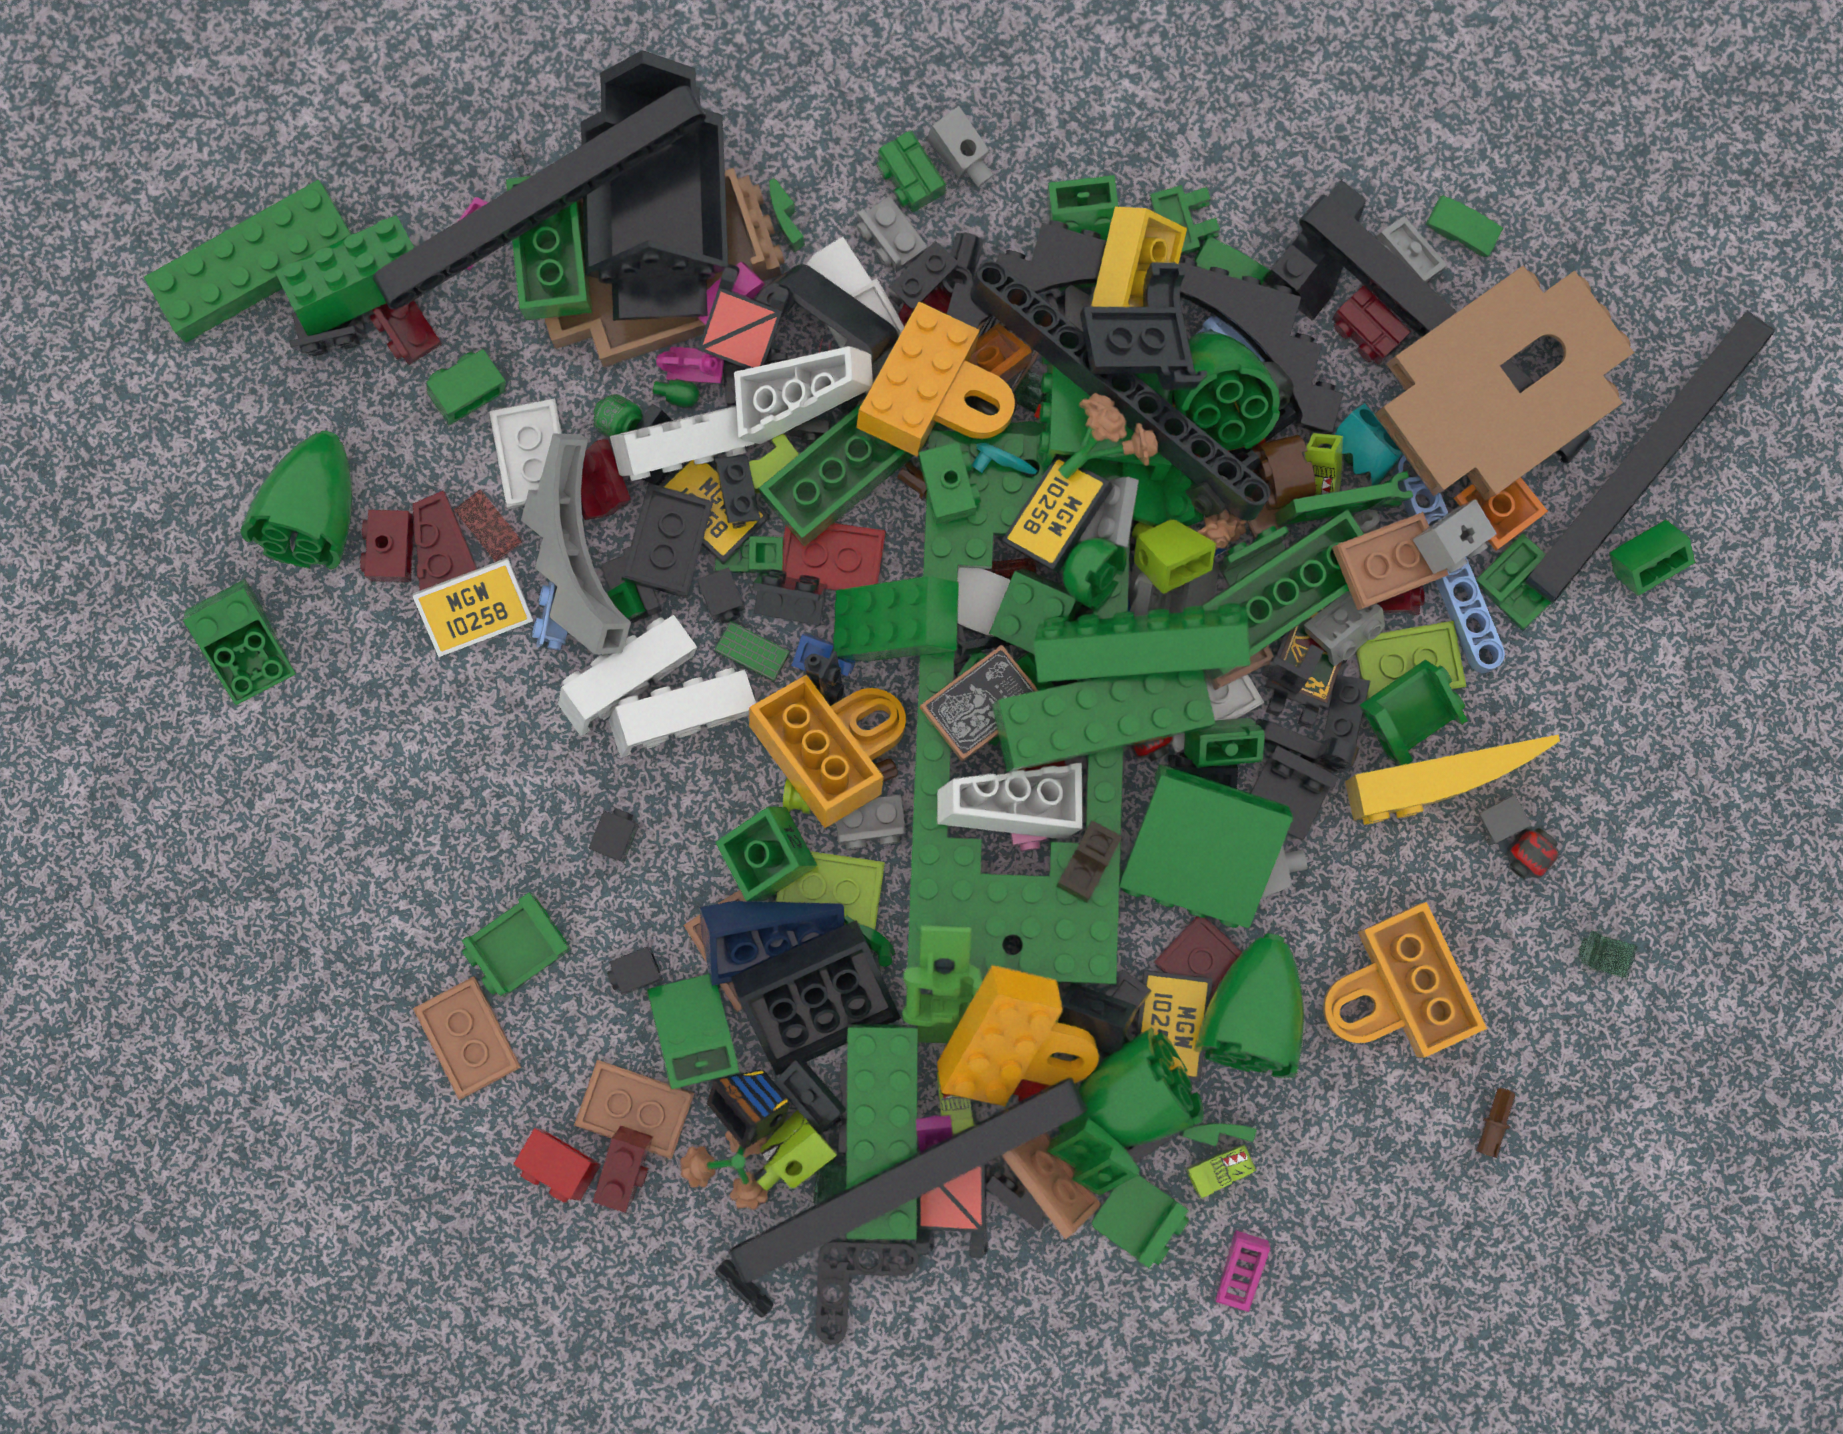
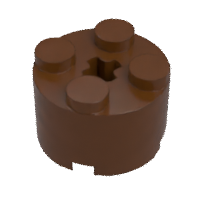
M1297 434L1261 443L1250 448L1260 459V466L1257 468L1258 477L1270 489V497L1265 504L1268 511L1281 509L1294 499L1316 495V482L1312 462H1306L1302 452L1308 450L1300 435Z

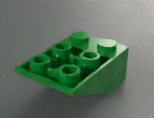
M1115 175L1048 183L1047 203L1049 219L1065 223L1069 226L1068 230L1081 233L1082 230L1094 231L1101 235L1100 239L1107 241L1114 209L1119 207ZM1097 283L1079 284L1072 286L1076 287L1077 289L1096 287ZM1068 287L1058 288V290H1066Z
M246 579L185 610L183 622L235 705L296 674L259 600Z
M709 974L647 989L670 1090L739 1073L717 985L711 984Z

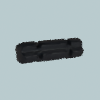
M729 1259L724 1260L716 1268L715 1274L723 1282L726 1280L729 1283L728 1287L747 1305L750 1303L753 1306L752 1310L759 1317L763 1318L773 1308V1302L766 1295L762 1296L760 1294L761 1290L752 1281L743 1283L739 1273L736 1271L735 1265Z

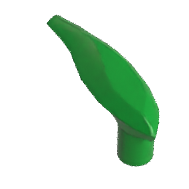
M844 916L845 924L854 921L849 916ZM859 924L869 948L878 954L879 964L883 967L890 966L892 964V955H895L894 947L879 932Z

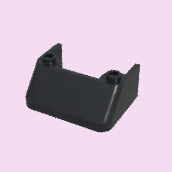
M800 264L792 267L763 288L755 300L770 305L777 286L780 283L789 286L791 291L781 317L785 316L795 303L802 306L847 338L848 341L843 347L851 346L871 354L873 381L875 380L899 338L898 331L891 323L808 265ZM865 392L836 407L843 414H849Z

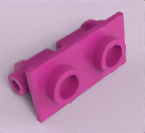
M670 347V351H664L657 356L656 364L663 371L667 372V380L681 379L689 382L721 384L724 360L699 351L698 348Z

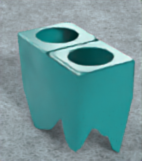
M1365 403L1352 411L1331 434L1335 433V435L1343 436L1342 454L1351 453L1353 455V471L1355 474L1371 472V486L1379 485L1403 456V453L1377 419L1375 413Z

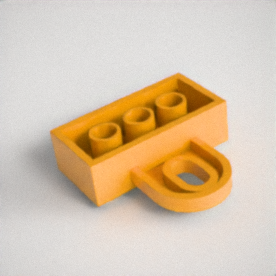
M918 302L859 408L857 428L918 457L936 422L965 436L976 439L991 438L1000 434L1007 428L1012 419L1015 400L1011 388L1002 378L969 362L976 350L980 330ZM969 396H977L994 404L999 412L995 415H986L969 407L965 403V399Z
M804 675L749 707V727L824 829L882 795L883 775L872 760L891 750L900 742L904 735L906 714L903 705L891 693L877 688L861 689L830 706L810 678ZM878 710L885 711L889 715L888 720L871 730H863L857 725L859 720Z
M1427 902L1417 904L1358 931L1357 933L1372 964L1335 981L1326 992L1323 1001V1015L1326 1024L1342 1040L1351 1043H1367L1403 1027L1416 1057L1425 1058L1487 1029ZM1363 995L1368 996L1373 1001V1011L1369 1015L1352 1023L1342 1020L1340 1009L1345 1003Z
M992 965L937 1061L941 1093L1006 1106L1021 1079L1047 1085H1053L1069 1077H1072L1075 1083L1080 1082L1088 1077L1098 1064L1099 1055L1095 1039L1090 1033L1081 1028L1056 1022L1063 1010L1056 980ZM1062 1052L1079 1056V1058L1067 1061L1050 1057V1055Z

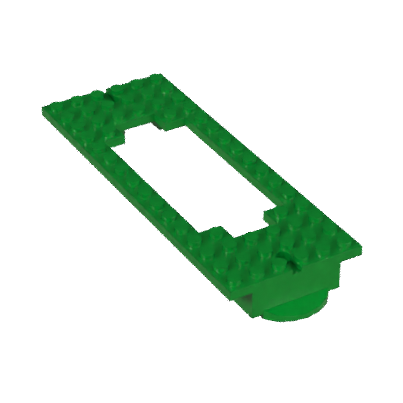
M1034 421L1013 422L1000 434L986 439L971 438L957 431H931L928 450L959 442L961 452L968 451L972 464L980 453L977 449V444L987 443L1024 460L1035 468L1037 472L1034 477H1026L1021 473L1022 471L1001 466L994 460L989 462L983 473L972 467V471L967 472L970 484H977L981 503L976 504V515L937 525L927 492L923 577L932 576L957 582L958 568L992 569L993 535L1005 536L1048 469V466H1043V452L1038 451L1039 437L1041 431L1044 432L1043 427L1045 423ZM1058 454L1066 459L1072 457V455ZM1094 458L1087 460L1081 466L1108 481L1123 478L1122 462ZM1130 534L1128 546L1125 548L1127 552L1124 572L1117 570L1113 579L1119 582L1116 589L1100 607L1096 608L1093 606L1092 614L1099 615V619L1113 618L1115 613L1128 612ZM954 651L920 655L907 969L910 967H920L921 926L971 928L969 963L980 969L982 982L991 966L994 965L1057 981V985L1061 983L1116 984L1120 843L1087 903L1057 887L1079 843H1050L1049 876L981 874L982 839L947 838L948 825L937 824L938 790L949 783L951 747L920 709V705L953 681ZM1123 747L1088 755L1085 831L1091 820L1121 835ZM1015 937L1019 940L1021 950L1017 955H1009L1004 951L1002 943L1005 938Z

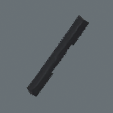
M992 636L959 643L958 648L964 649L962 656L1001 645L1006 647L1013 644Z
M840 1063V1094H842V1104L846 1109L847 1063ZM846 1110L841 1115L842 1125H839V1153L847 1155Z

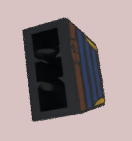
M759 1069L715 1079L706 1104L741 1147L746 1149L778 1129L784 1123L790 1106V1100L769 1075Z

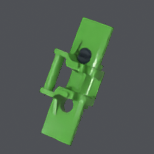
M921 926L920 967H910L904 971L903 980L907 985L906 1007L902 1012L903 1020L906 1023L918 1025V1042L948 1043L982 984L980 969L969 963L971 928ZM921 988L931 989L933 994H921Z

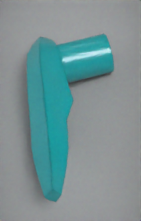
M987 443L977 444V449L980 453L971 464L972 467L983 473L991 460H994L1001 466L1011 467L1025 473L1035 475L1037 472L1035 468L1024 460Z

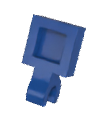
M803 633L791 666L806 671L804 661L810 654H817L829 659L834 650V643ZM838 658L841 674L849 676V673L852 674L856 661Z

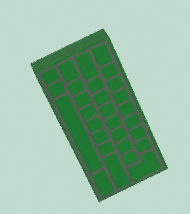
M732 621L729 622L714 650L718 654L773 682L776 681L790 654V651Z

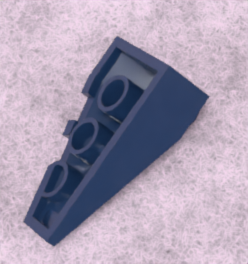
M731 901L700 907L701 935L711 984L717 985L732 982V976L844 926L843 904Z

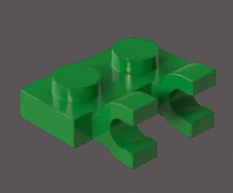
M1180 185L1150 194V201L1155 213L1187 228L1181 256L1199 251V240L1205 241L1206 237H1219L1218 232H1220L1217 218L1194 225L1189 211L1210 206L1209 201L1211 198L1207 187L1184 194L1183 187Z

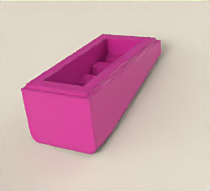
M1235 1230L1215 1298L1216 1302L1249 1312L1271 1249L1268 1240ZM1241 1248L1258 1252L1257 1256L1242 1252ZM1237 1260L1254 1264L1253 1270L1236 1265ZM1233 1273L1250 1278L1249 1284L1232 1279ZM1228 1287L1246 1291L1245 1298L1228 1293Z

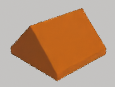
M998 323L978 338L976 350L969 362L999 376L1007 382L1030 364L1032 350L1026 343Z
M1521 477L1486 501L1473 484L1454 497L1459 506L1474 499L1477 500L1497 533L1488 540L1495 551L1510 542L1548 512Z

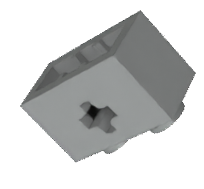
M1474 499L1453 509L1413 538V541L1433 574L1446 568L1451 573L1467 563L1466 556L1473 557L1487 549L1486 541L1497 533L1477 500Z

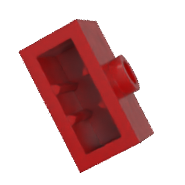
M538 1128L533 1129L513 1164L523 1170L520 1174L522 1178L535 1185H539L540 1182L551 1188L548 1193L564 1203H567L568 1199L581 1201L601 1166L599 1162L546 1130Z

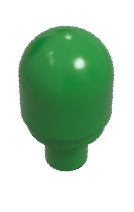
M670 379L669 384L659 381L654 382L652 394L665 396L666 402H669L671 405L689 408L694 406L699 400V389L692 382L681 379Z

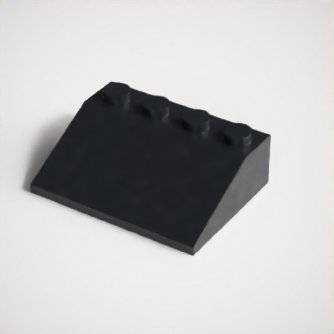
M857 920L731 977L738 1000L776 1076L785 1072L795 1060L801 1057L807 1062L847 1044L849 1024L888 1025L901 1019Z

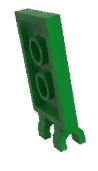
M1408 471L1400 472L1390 480L1379 485L1294 499L1275 513L1277 527L1334 517L1347 509L1352 514L1363 510H1373L1378 507L1397 508L1402 505V501L1413 498L1412 491L1402 492L1398 488V482L1409 478Z

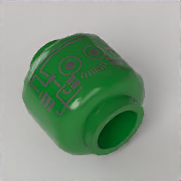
M611 394L599 401L595 406L594 426L598 432L610 438L612 435L633 431L642 419L643 412L639 405L619 394Z

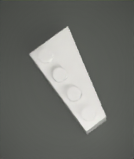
M848 346L734 372L738 438L761 445L871 389L873 385L871 354Z
M736 406L610 436L619 475L630 476L631 481L651 476L650 471L661 468L663 473L682 469V463L694 460L695 465L714 461V454L722 452L726 453V457L746 453L745 446L755 444L738 438Z
M674 615L666 620L663 617L656 619L647 626V632L638 638L635 635L628 637L622 653H613L610 656L602 654L592 661L590 669L582 674L576 671L563 680L564 686L561 687L558 705L581 737L590 731L589 723L595 718L599 717L605 720L610 717L614 708L619 706L618 701L625 697L639 696L650 686L648 680L653 678L655 682L660 681L694 656L697 646Z
M729 668L715 674L716 678L704 682L702 677H698L684 682L683 688L671 691L670 687L667 686L652 691L651 697L639 700L638 696H631L618 701L619 706L614 708L609 718V723L620 758L631 755L630 750L632 747L643 744V747H647V749L658 746L660 743L669 740L668 735L675 734L676 738H682L699 732L701 725L706 724L707 728H712L748 716L749 707L756 704L746 671L735 672L734 668Z
M1074 763L1063 767H1043L1040 770L1012 771L1001 775L989 774L953 779L938 790L937 824L1066 839L1082 829V763Z

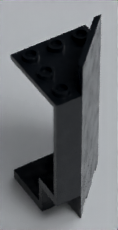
M641 50L600 73L601 111L581 121V146L678 87L688 86L700 104V88L696 87L695 68ZM703 109L706 119L699 127L583 197L585 275L598 278L600 283L612 284L613 321L708 316L707 279L714 278L716 273L723 271L728 265L722 114Z

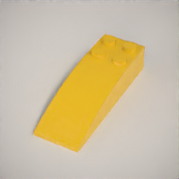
M1559 734L1356 774L1345 781L1353 821L1363 819V824L1369 825L1389 819V814L1396 813L1397 819L1417 815V813L1424 812V806L1463 794L1524 765L1560 742Z

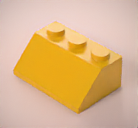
M1115 207L1091 306L1143 307V287L1151 262L1179 264L1187 228L1147 208Z

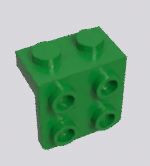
M1138 1175L1111 1191L1092 1219V1226L1150 1269L1153 1263L1159 1265L1167 1255L1170 1248L1166 1244L1173 1233L1179 1236L1189 1222L1186 1214L1189 1210Z

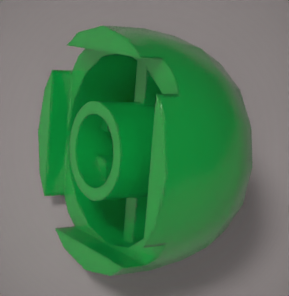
M1101 537L1089 538L1078 543L1070 552L1063 565V582L1068 593L1074 599L1090 608L1092 606L1100 607L1109 599L1119 583L1113 580L1117 570L1122 572L1125 570L1127 561L1126 549Z

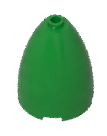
M1212 331L1193 335L1188 340L1194 370L1196 374L1199 371H1207V375L1194 390H1173L1175 408L1227 451L1245 446L1246 450L1253 447L1272 431L1280 415L1278 410L1280 396L1275 381L1260 359L1245 345L1232 337ZM1257 378H1259L1260 381H1261V384H1262V387H1263V391H1262V388H1261V386H1260V384H1259ZM1235 401H1236L1237 406H1238V408H1239V412H1238V410H1237V408H1236V405H1235V403H1234Z
M329 431L314 433L297 444L281 459L260 486L248 509L240 529L241 536L245 542H252L253 540L264 548L263 555L278 562L310 569L311 565L316 564L326 565L330 570L339 566L348 538L352 511L350 466L344 445L339 440V437ZM294 530L298 534L295 540L296 545L292 552L290 538Z
M1266 933L1264 938L1255 939L1239 955L1224 975L1208 1005L1195 1044L1194 1051L1201 1053L1204 1050L1206 1052L1205 1059L1249 1073L1250 1071L1267 1073L1268 1070H1272L1271 1076L1275 1078H1293L1297 1076L1303 1045L1304 1004L1297 964L1290 946L1284 943L1285 939L1283 937Z
M1150 1028L1126 1042L1121 1050L1110 1054L1081 1083L1078 1090L1088 1110L1060 1125L1059 1130L1062 1134L1084 1120L1090 1119L1107 1131L1122 1147L1137 1146L1172 1136L1202 1122L1204 1109L1200 1094L1197 1092L1192 1094L1193 1088L1186 1074L1188 1070L1185 1065L1184 1069L1180 1066L1172 1070L1169 1068L1174 1065L1173 1057L1182 1062L1171 1041L1162 1032L1155 1035L1153 1029Z

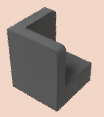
M1516 795L1510 796L1479 813V817L1490 836L1486 840L1489 846L1532 825Z

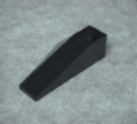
M1341 179L1329 193L1328 197L1336 201L1359 222L1366 199ZM1301 229L1262 279L1272 289L1274 285L1293 289V295L1301 297L1298 310L1313 321L1334 295L1343 266Z

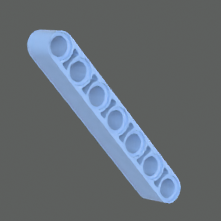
M1404 455L1395 465L1393 476L1404 472V464H1410ZM1418 474L1417 477H1409L1405 481L1398 482L1400 491H1412L1413 498L1403 501L1409 517L1423 512L1428 525H1433L1448 514L1441 494L1438 493L1433 496ZM1416 495L1426 496L1430 501V507H1420L1416 503ZM1467 560L1464 566L1451 573L1448 571L1449 575L1435 580L1450 619L1454 621L1457 636L1469 665L1476 672L1488 673L1501 665L1505 652ZM1454 587L1465 589L1468 596L1467 601L1463 602L1455 598L1453 593ZM1471 617L1479 622V633L1471 632L1467 628V618ZM1480 649H1487L1491 652L1493 656L1491 664H1485L1480 660Z

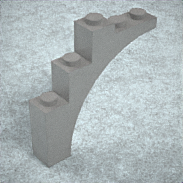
M553 433L538 490L528 491L521 517L522 522L543 537L535 569L557 586L549 617L594 654L622 653L631 622L615 607L601 585L587 548L582 521L581 482L588 439L581 434Z

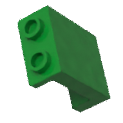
M1426 659L1359 705L1383 751L1389 759L1399 766L1407 765L1413 761L1408 750L1450 721L1455 720L1461 725L1468 721L1463 712V709L1466 708L1463 700L1456 692L1452 691L1449 685L1452 682L1449 673L1443 666L1439 665L1437 667Z
M530 892L518 900V904L474 935L462 939L466 947L462 950L464 956L473 967L478 964L485 974L481 980L492 995L498 993L500 997L507 996L572 950L537 897Z

